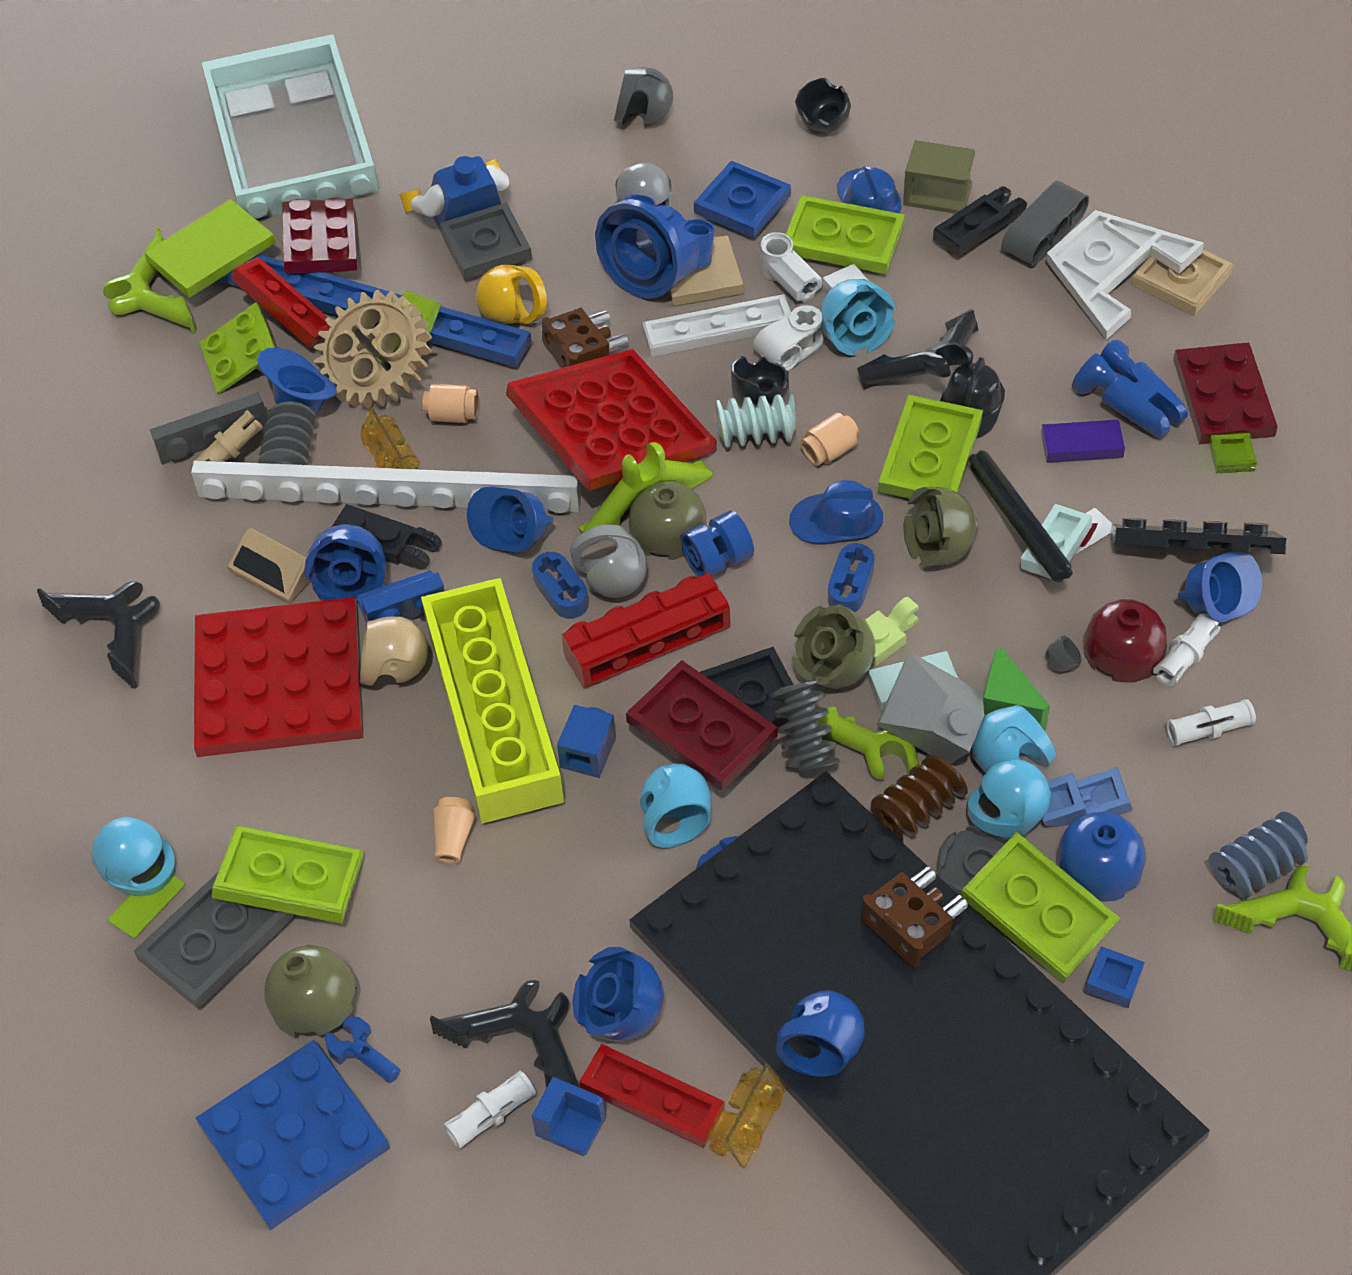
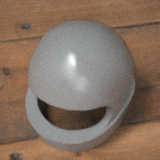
M640 162L630 165L621 172L615 182L616 203L624 201L627 196L639 194L651 197L655 201V206L663 203L665 206L671 207V180L664 170L652 163Z
M601 525L591 528L579 535L571 544L570 554L573 565L579 571L587 574V584L603 596L609 598L628 596L640 587L646 576L647 557L639 542L625 528L619 525ZM601 540H610L616 546L614 550L599 557H581L583 551L588 546Z

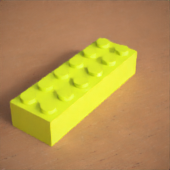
M501 578L421 597L428 632L481 824L564 803L561 775Z

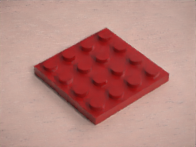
M634 349L508 382L506 396L588 491L619 482L623 477V458L630 454L637 464L641 463L646 457V446L648 443L655 442L660 444L665 451V460L685 462L715 452L717 440Z
M355 597L195 615L194 750L197 757L363 738L361 683L359 682L358 609Z

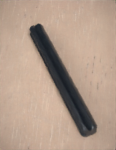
M980 450L977 454H972L969 457L970 468L1051 579L1057 583L1062 582L1064 579H1069L1073 574L1071 563L988 452Z

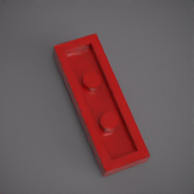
M255 258L234 269L231 279L289 329L300 341L309 348L325 341L318 332L329 331L330 326L325 321L328 317L261 258Z
M602 1043L579 1080L580 1088L598 1095L604 1101L704 1148L725 1109L723 1100Z

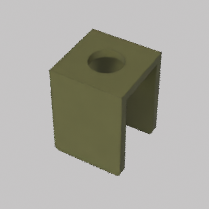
M915 140L905 169L903 205L954 214L965 208L972 188V180L968 178L975 157V150Z

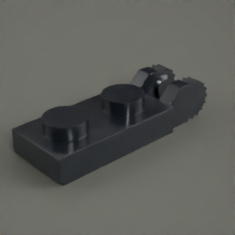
M1001 186L988 195L984 194L936 226L933 230V239L959 257L1009 222L1013 223L1027 209V202L1018 197L1006 204L1009 198H1011V191L1007 187Z
M348 504L345 505L331 526L342 524L360 526L368 530L381 543L387 562L396 565L401 563L421 570L428 566L430 558L419 548L436 552L442 544L438 535L430 530L428 531L422 527L415 528Z

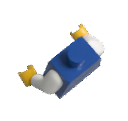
M460 156L455 160L454 165L434 173L431 187L424 196L421 195L420 189L411 190L399 195L405 213L414 210L416 213L433 217L441 232V222L501 204L498 191H503L508 187L509 178L502 171L496 158L484 163L480 156L473 158Z

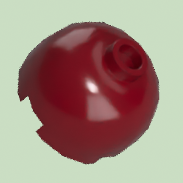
M1119 599L1107 603L1093 614L1088 624L1083 640L1084 656L1092 669L1096 670L1097 666L1103 672L1113 675V681L1135 683L1150 678L1153 675L1154 667L1166 655V626L1158 613L1145 603L1134 599Z

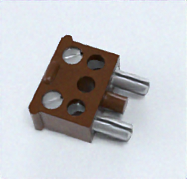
M582 307L552 318L544 317L542 320V342L561 368L609 356V352L627 346L628 338L625 334L609 338L611 337V331L607 325H604L611 321L610 314L607 311L588 317Z
M925 867L911 879L903 872L899 873L872 895H864L862 902L861 920L906 962L914 967L919 966L921 958L950 935L953 919L968 906L967 901L958 895L941 907L938 903L944 899V896L938 888L933 887L927 893L922 890L936 879L935 872L931 871L930 867Z

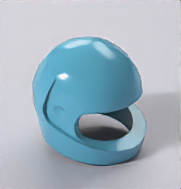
M1019 705L994 710L985 715L971 747L975 761L985 772L1000 762L1012 759L1020 760L1019 754L1025 755L1041 766H1048L1056 758L1054 746L1037 720L1025 708Z
M1012 759L995 764L982 777V786L974 790L969 796L967 813L971 822L976 827L989 834L1005 838H1011L1016 832L1021 836L1026 835L1045 816L1049 808L1051 791L1046 776L1035 765L1023 760ZM986 799L991 800L1000 810L999 817L991 818L985 815L979 808L978 803Z
M668 764L657 768L648 776L641 790L640 806L646 813L643 820V830L651 843L662 848L677 847L693 840L706 829L711 819V792L706 779L699 771L685 764ZM675 817L680 820V827L676 831L661 833L655 830V826L661 818Z
M128 816L114 819L103 826L93 840L91 853L93 865L103 880L124 894L148 896L157 893L171 881L174 875L175 859L172 848L153 826L142 820ZM160 851H162L164 854V865L160 873L148 882L141 884L133 882L131 879L149 869L157 860Z

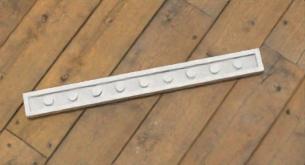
M194 461L191 471L198 496L211 499L230 498L251 501L279 500L286 502H323L327 504L354 503L362 505H399L402 507L468 508V503L475 492L484 487L494 486L530 493L539 498L543 503L545 511L579 513L581 504L579 480L576 476L214 461Z

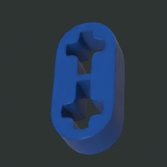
M853 543L845 546L840 551L828 584L829 606L840 604L856 612L863 605L874 572V553L868 546ZM855 560L862 561L858 564L856 572L850 571V565H853ZM846 585L852 586V593H849L847 597L840 596L844 593Z
M545 552L537 556L532 563L533 579L535 585L553 610L560 617L566 619H574L583 615L588 609V591L584 582L566 558L556 552ZM550 569L552 572H557L558 578L554 579L550 572L544 571ZM566 591L572 599L577 598V600L571 602L568 598L563 599V592Z

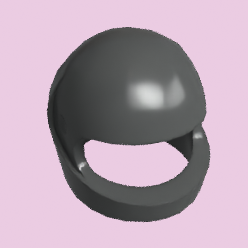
M639 67L625 69L614 121L623 125L631 115L641 116L643 118V125H651L662 120L668 114L673 102V90L668 79L654 68Z

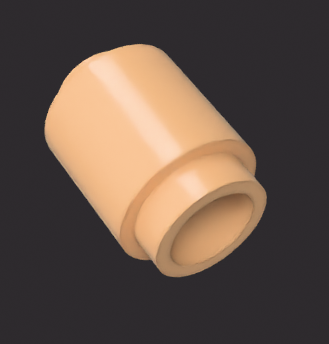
M431 384L430 391H424L423 413L429 414L430 421L467 423L469 419L476 420L479 413L478 389H470L469 385Z
M835 413L807 431L805 438L800 441V446L806 458L814 466H819L822 463L829 464L857 445L859 430L850 416Z

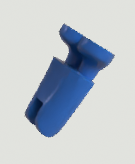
M1120 340L1109 342L1103 348L1101 355L1098 353L1093 354L1080 368L1072 382V388L1083 395L1091 393L1098 386L1105 389L1102 396L1103 403L1157 438H1162L1169 432L1170 424L1178 425L1188 416L1185 405L1145 362L1135 363L1129 357L1128 346Z

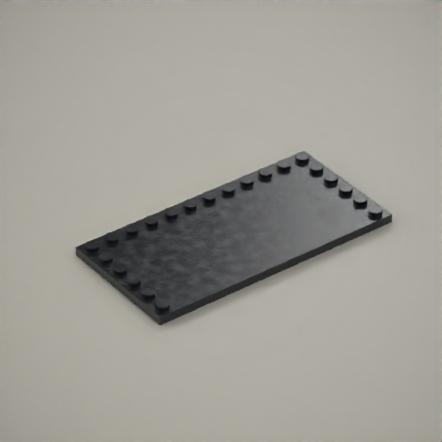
M827 771L629 919L632 931L963 1275H1056L1207 1139L1210 1132L1195 1115L969 904L964 911L953 919L950 935L923 956L920 960V965L917 967L911 966L862 921L860 915L864 895H872L901 872L911 879L928 866ZM935 873L936 879L922 890L927 893L933 887L938 888L944 896V899L938 904L943 907L958 896V894ZM827 990L843 994L856 1004L864 1019L865 1036L855 1057L841 1072L827 1077L801 1074L786 1066L779 1059L776 1052L777 1035L781 1027L792 1020V1011L797 1003L810 994ZM803 1035L788 1039L790 1047L804 1057L815 1058L821 1052L818 1044L806 1039Z

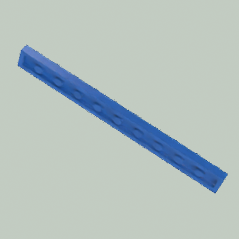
M261 254L247 261L249 262L258 257L261 258L319 310L337 315L335 310L337 306L344 311L348 309V298H351L355 303H359L362 292H365L371 299L375 290H379L385 297L389 293V291L324 272L285 274L284 261ZM234 270L218 279V281L238 286L231 279ZM394 293L398 298H400V297L403 296V295ZM442 306L430 332L432 339L427 341L513 367H517L532 343L531 332Z

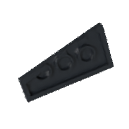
M1122 518V525L1112 524L1111 541L1115 544L1172 547V543H1180V547L1205 550L1212 549L1213 545H1221L1222 549L1237 552H1250L1256 546L1268 548L1271 550L1270 554H1286L1287 538L1272 530H1268L1269 524L1246 522L1243 529H1227L1228 522L1203 521V528L1187 527L1186 520L1164 519L1162 526H1146L1147 519Z

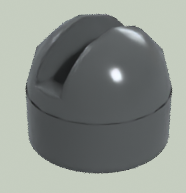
M1061 636L1046 649L1045 657L1048 660L1047 664L1054 671L1066 672L1082 662L1078 648L1067 636Z

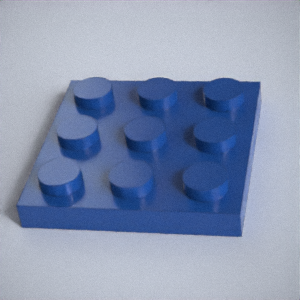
M314 1040L195 1117L198 1125L270 1230L390 1149L387 1139Z

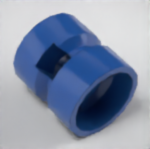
M732 510L711 519L709 527L700 524L680 535L684 556L697 577L707 573L714 576L725 569V563L734 566L754 555V545L749 530L741 517Z

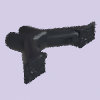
M970 309L945 322L947 328L946 335L940 338L939 344L923 352L898 357H890L883 354L858 367L857 370L863 390L874 384L924 374L945 378L951 374L949 366L961 365L968 367L973 361V352L965 345L971 334L979 330L974 310Z
M137 581L127 582L109 595L46 593L41 588H37L42 606L48 609V612H51L60 623L65 624L73 617L78 622L84 618H103L109 620L115 626L114 640L107 644V648L111 651L107 654L108 661H110L112 670L121 679H124L128 685H131V688L136 689L138 687L135 679L139 626L155 616L159 611L160 602L156 596H149L136 605L128 606L142 593L143 585Z
M532 979L526 981L520 987L510 1004L441 1019L430 1016L433 1034L443 1036V1039L453 1041V1044L457 1043L458 1046H463V1048H468L474 1039L487 1043L492 1035L511 1031L521 1033L533 1041L538 1054L534 1061V1066L544 1071L546 1088L552 1077L580 1088L557 1030L570 1005L569 999L563 992H560L547 1009L533 1011L529 1006L538 992L539 981Z

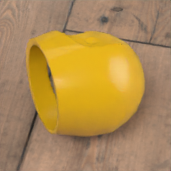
M514 265L493 267L482 276L476 288L478 308L488 320L501 324H529L542 318L547 306L545 287L538 273L530 267ZM520 277L527 280L533 293L534 304L530 314L525 309L520 297Z

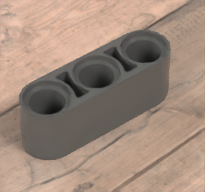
M1054 181L1010 225L1003 237L1001 249L1032 266L1037 265L1047 255V252L1059 243L1082 219L1089 204V196L1060 181Z

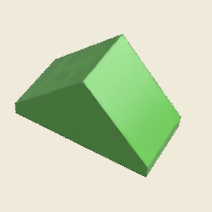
M1001 647L995 650L983 698L984 714L987 715L994 710L1019 705L1025 708L1045 731L1050 709L1049 704Z

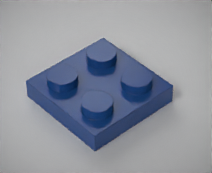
M731 160L694 201V213L755 238L791 196V185Z

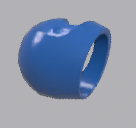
M827 990L812 993L797 1003L792 1011V1020L784 1024L779 1030L776 1052L779 1059L786 1066L801 1074L817 1077L838 1074L855 1057L863 1042L865 1029L861 1011L853 1001L843 994ZM803 1035L806 1039L818 1044L821 1052L815 1058L804 1057L790 1047L788 1039Z

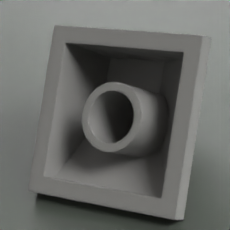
M910 652L905 658L877 725L928 754L941 757L952 764L971 750L985 716L983 695L978 689Z

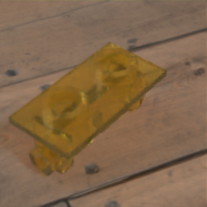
M369 408L365 424L361 427L360 435L363 445L368 448L373 456L377 468L419 470L420 461L415 456L411 447L404 445L406 439L397 426L395 419L387 415L378 417L374 408Z
M765 1064L762 1071L751 1067L749 1072L742 1073L728 1101L732 1108L740 1110L739 1113L723 1110L713 1131L709 1135L711 1141L709 1149L720 1156H725L727 1151H730L741 1168H746L752 1154L759 1148L763 1133L774 1112L780 1108L786 1091L769 1064Z

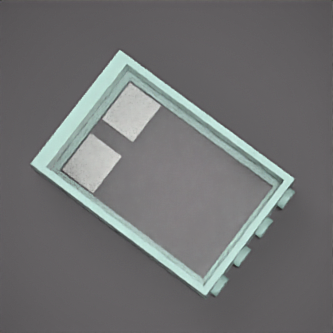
M333 34L202 62L238 205L253 218L259 219L281 214L282 202L295 199L327 200L334 197L348 199L379 192L373 160Z

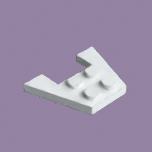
M1095 210L1047 252V263L1107 340L1131 318V309L1108 294L1150 256L1180 274L1203 253L1204 243Z

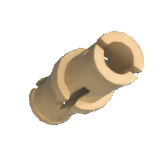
M246 410L224 433L219 431L214 436L216 440L196 459H193L191 463L209 460L226 462L232 456L236 458L241 453L239 449L264 427L259 421H253L255 417ZM253 421V423H251V424L244 430V428H245L250 422Z

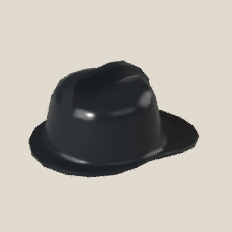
M979 357L976 363H971L968 367L959 366L955 369L944 388L940 401L983 410L977 439L986 435L994 427L1005 398V389L996 372L991 367L985 365L984 358Z

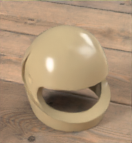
M387 616L367 621L359 682L372 686L379 676L390 675L396 679L397 684L411 680L418 675L424 667L428 656L427 639L420 627L402 616Z

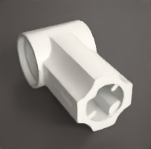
M772 232L763 237L760 249L761 274L769 280L778 281L796 301L801 300L805 303L812 299L822 286V278L793 250L792 239L780 232Z

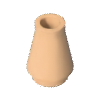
M443 797L439 799L438 806L433 809L434 859L445 864H457L460 862L461 852L475 819V813L472 812L473 804L470 801L459 797Z

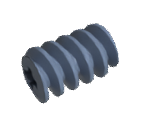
M1282 811L1275 818H1270L1263 822L1261 827L1257 826L1251 829L1247 835L1244 834L1236 838L1234 843L1221 847L1220 852L1215 851L1211 853L1208 860L1216 878L1224 886L1233 890L1239 897L1246 899L1252 896V888L1256 890L1265 888L1266 879L1274 882L1280 879V871L1287 874L1294 870V863L1303 865L1307 862V833L1296 816L1290 812Z

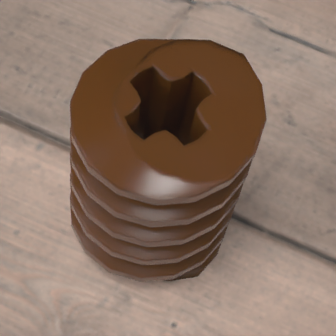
M929 755L922 760L921 765L914 766L909 771V775H903L897 780L896 784H891L884 790V794H878L871 800V811L884 826L899 840L904 842L902 832L913 837L918 833L916 823L926 827L931 823L929 814L935 817L940 816L943 813L941 804L950 808L955 804L954 795L963 798L968 794V788L960 773L950 763L936 755Z

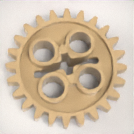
M375 290L371 299L365 292H362L359 303H355L351 298H348L347 310L344 311L338 306L335 308L339 316L336 320L331 318L325 319L330 329L329 331L318 332L325 341L314 346V349L322 355L316 358L314 363L321 368L319 372L335 384V397L342 402L347 401L355 408L361 403L366 409H370L373 400L379 406L384 407L385 398L388 395L395 402L398 401L397 391L400 388L409 393L411 390L407 382L410 379L415 381L421 380L415 371L417 368L428 367V364L421 356L432 352L425 344V342L432 339V336L425 330L428 322L421 316V312L404 296L398 298L392 291H389L385 297L379 290ZM359 328L371 341L376 350L390 363L391 369L389 371L385 369L374 357L370 349L354 333L355 329ZM400 345L399 349L393 353L395 348Z

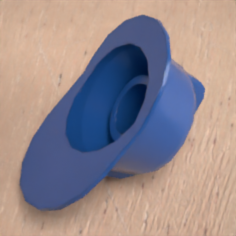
M868 165L863 168H857L846 172L837 183V190L842 203L900 213L901 198L895 187V182L890 174L882 169L870 168Z
M277 347L267 348L261 351L257 357L258 367L273 383L275 404L291 401L302 403L308 406L316 415L324 400L334 397L336 393L335 384L323 376L307 359L298 353Z
M850 480L836 481L828 486L823 494L803 499L795 505L789 518V525L793 534L802 541L812 544H826L867 538L878 532L883 524V512L879 504L873 499L872 490Z
M494 486L484 487L475 492L468 503L466 514L468 527L473 537L482 546L515 553L525 552L530 548L533 543L543 536L546 525L553 522V517L546 515L543 503L538 497L516 489Z
M1232 551L1212 557L1210 560L1199 563L1189 570L1186 577L1185 590L1178 593V598L1187 600L1192 611L1196 614L1206 613L1217 622H1225L1246 615L1254 610L1260 600L1262 575L1259 565L1246 552Z

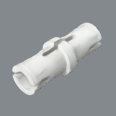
M1206 613L1199 614L1189 629L1183 635H1178L1171 642V649L1168 654L1154 667L1153 673L1157 674L1155 676L1156 679L1169 687L1176 685L1184 672L1191 665L1197 664L1202 659L1203 650L1220 632L1221 627L1217 626L1218 622L1214 621Z
M1248 699L1214 708L1211 705L1205 706L1200 709L1199 713L1175 720H1167V735L1173 746L1204 737L1213 740L1221 737L1222 732L1254 725L1256 722L1255 710ZM1225 717V720L1204 725L1201 727H1196L1199 724L1218 720Z
M519 1070L489 1093L483 1091L477 1095L475 1103L445 1122L443 1127L452 1142L461 1149L490 1126L497 1127L504 1122L503 1117L520 1104L534 1097L536 1091L527 1076Z

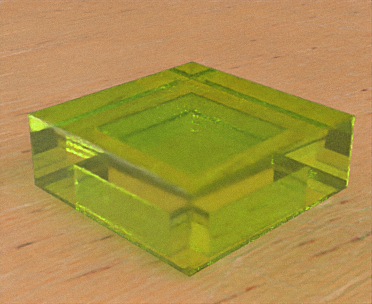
M1250 433L1211 435L1209 446L1216 474L1255 471L1257 460Z

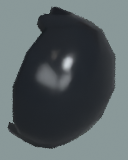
M819 78L808 82L798 91L795 100L803 123L811 130L823 133L838 129L847 120L851 109L850 99L843 86L839 85L837 87L831 84L827 78Z
M740 356L731 364L732 388L742 402L745 397H750L753 405L757 406L759 397L765 396L770 405L773 403L775 395H781L783 398L789 390V372L781 364L768 361L765 356H762L758 362L752 364L747 361L745 356Z

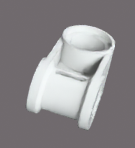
M809 305L795 308L791 313L774 324L763 328L758 333L753 342L754 351L761 357L765 356L768 361L781 364L787 371H790L798 363L817 353L824 344L823 335L819 331L822 325V313L816 307Z

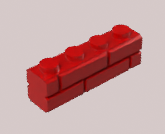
M710 573L700 577L689 576L682 579L677 586L663 592L652 591L646 594L641 601L625 608L616 606L608 610L601 618L588 623L581 621L573 624L567 632L561 634L564 655L570 667L574 670L581 686L586 688L731 627L730 606Z

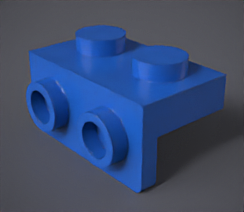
M427 570L362 593L357 596V602L366 623L367 621L387 616H402L411 619L424 614L421 597L444 592V584L438 572L433 574L431 570Z

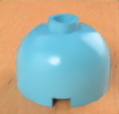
M848 279L834 286L822 301L820 310L823 318L821 328L832 345L847 355H855L853 352L867 347V353L872 352L887 340L894 328L895 321L892 319L893 308L896 310L895 302L882 287L866 279Z

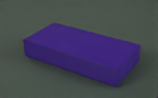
M1119 419L1042 424L1041 436L1047 462L1124 457L1125 445Z

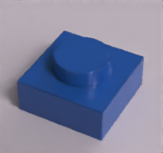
M1101 946L1085 992L1129 1008L1145 962Z

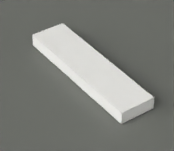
M782 294L642 322V327L650 356L654 357L755 337L763 328L774 324L791 313L785 295Z

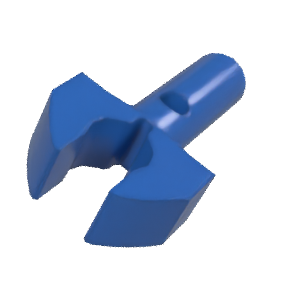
M348 1016L340 1025L343 1030L352 1035L354 1042L339 1041L330 1032L325 1034L330 1058L339 1065L347 1058H357L388 1083L393 1082L399 1076V1067L367 1043V1037L371 1034L369 1024L360 1017Z

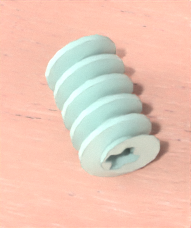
M790 394L787 405H785L781 395H775L772 406L769 405L765 396H760L757 407H754L750 397H745L741 409H739L734 398L729 399L726 410L723 409L720 400H716L718 434L726 448L731 446L733 436H737L741 446L746 445L748 435H752L756 445H760L764 433L768 434L772 444L776 443L779 432L783 433L787 442H791L793 433L796 431L793 394Z

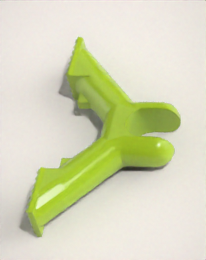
M154 228L156 234L144 252L163 241L159 228ZM145 253L142 254L130 274L112 279L103 286L105 297L112 299L108 304V309L114 315H125L138 310H144L190 328L192 334L196 331L192 322L193 319H191L190 310L186 300H184L185 297L181 295L174 298L173 294L164 296L150 290L149 283L157 270L147 262Z
M655 442L648 443L646 446V457L641 463L637 464L630 454L623 458L622 479L592 518L579 526L578 529L583 533L601 525L620 526V518L628 510L638 494L657 482L676 481L692 489L714 477V475L701 460L695 463L665 460L663 447Z
M836 706L826 707L829 714L818 720L821 724L832 726L833 730L826 734L825 737L865 754L869 771L878 780L885 779L881 759L885 755L894 754L899 756L904 762L908 775L914 766L919 765L914 745L887 730L873 731L856 723L854 716L845 718L839 716Z
M1301 865L1294 870L1288 888L1285 890L1226 906L1218 903L1212 919L1214 922H1219L1247 934H1251L1256 925L1265 924L1274 927L1276 920L1293 915L1317 922L1328 938L1326 947L1336 950L1342 958L1339 967L1352 971V925L1339 908L1345 893V883L1337 875L1329 892L1317 894L1310 891L1305 883L1310 866Z

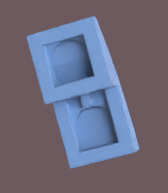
M1118 767L1077 781L1073 773L1048 781L1051 791V802L1042 819L1045 826L1070 825L1074 820L1092 812H1109L1119 815L1132 811L1133 809Z

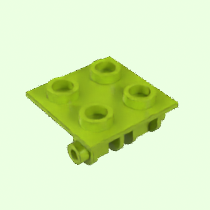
M258 302L240 312L233 319L199 342L218 394L225 391L257 368L262 372L258 367L257 357L261 351L267 348H275Z

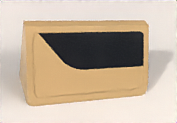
M249 528L245 532L228 565L229 571L289 604L310 582L309 577L307 580L304 574L305 556L253 528Z

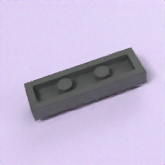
M259 392L149 429L161 464L163 465L205 450L216 440L214 436L219 431L224 433L246 410L255 417L253 421L257 420L265 427L267 415ZM253 421L250 422V423L244 428V430H245L251 423H253Z

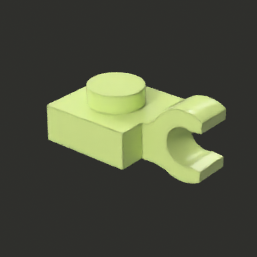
M909 597L899 601L888 617L878 610L865 620L875 638L876 652L872 663L875 667L906 644V634L904 631L909 630L919 621V618L913 614L919 609V606Z

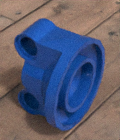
M639 194L627 196L624 201L614 203L608 207L598 219L595 230L596 250L604 270L617 286L633 296L646 299L663 296L684 276L696 268L709 265L712 260L713 224L702 219L687 221L672 207L663 205L655 207V201L649 196Z

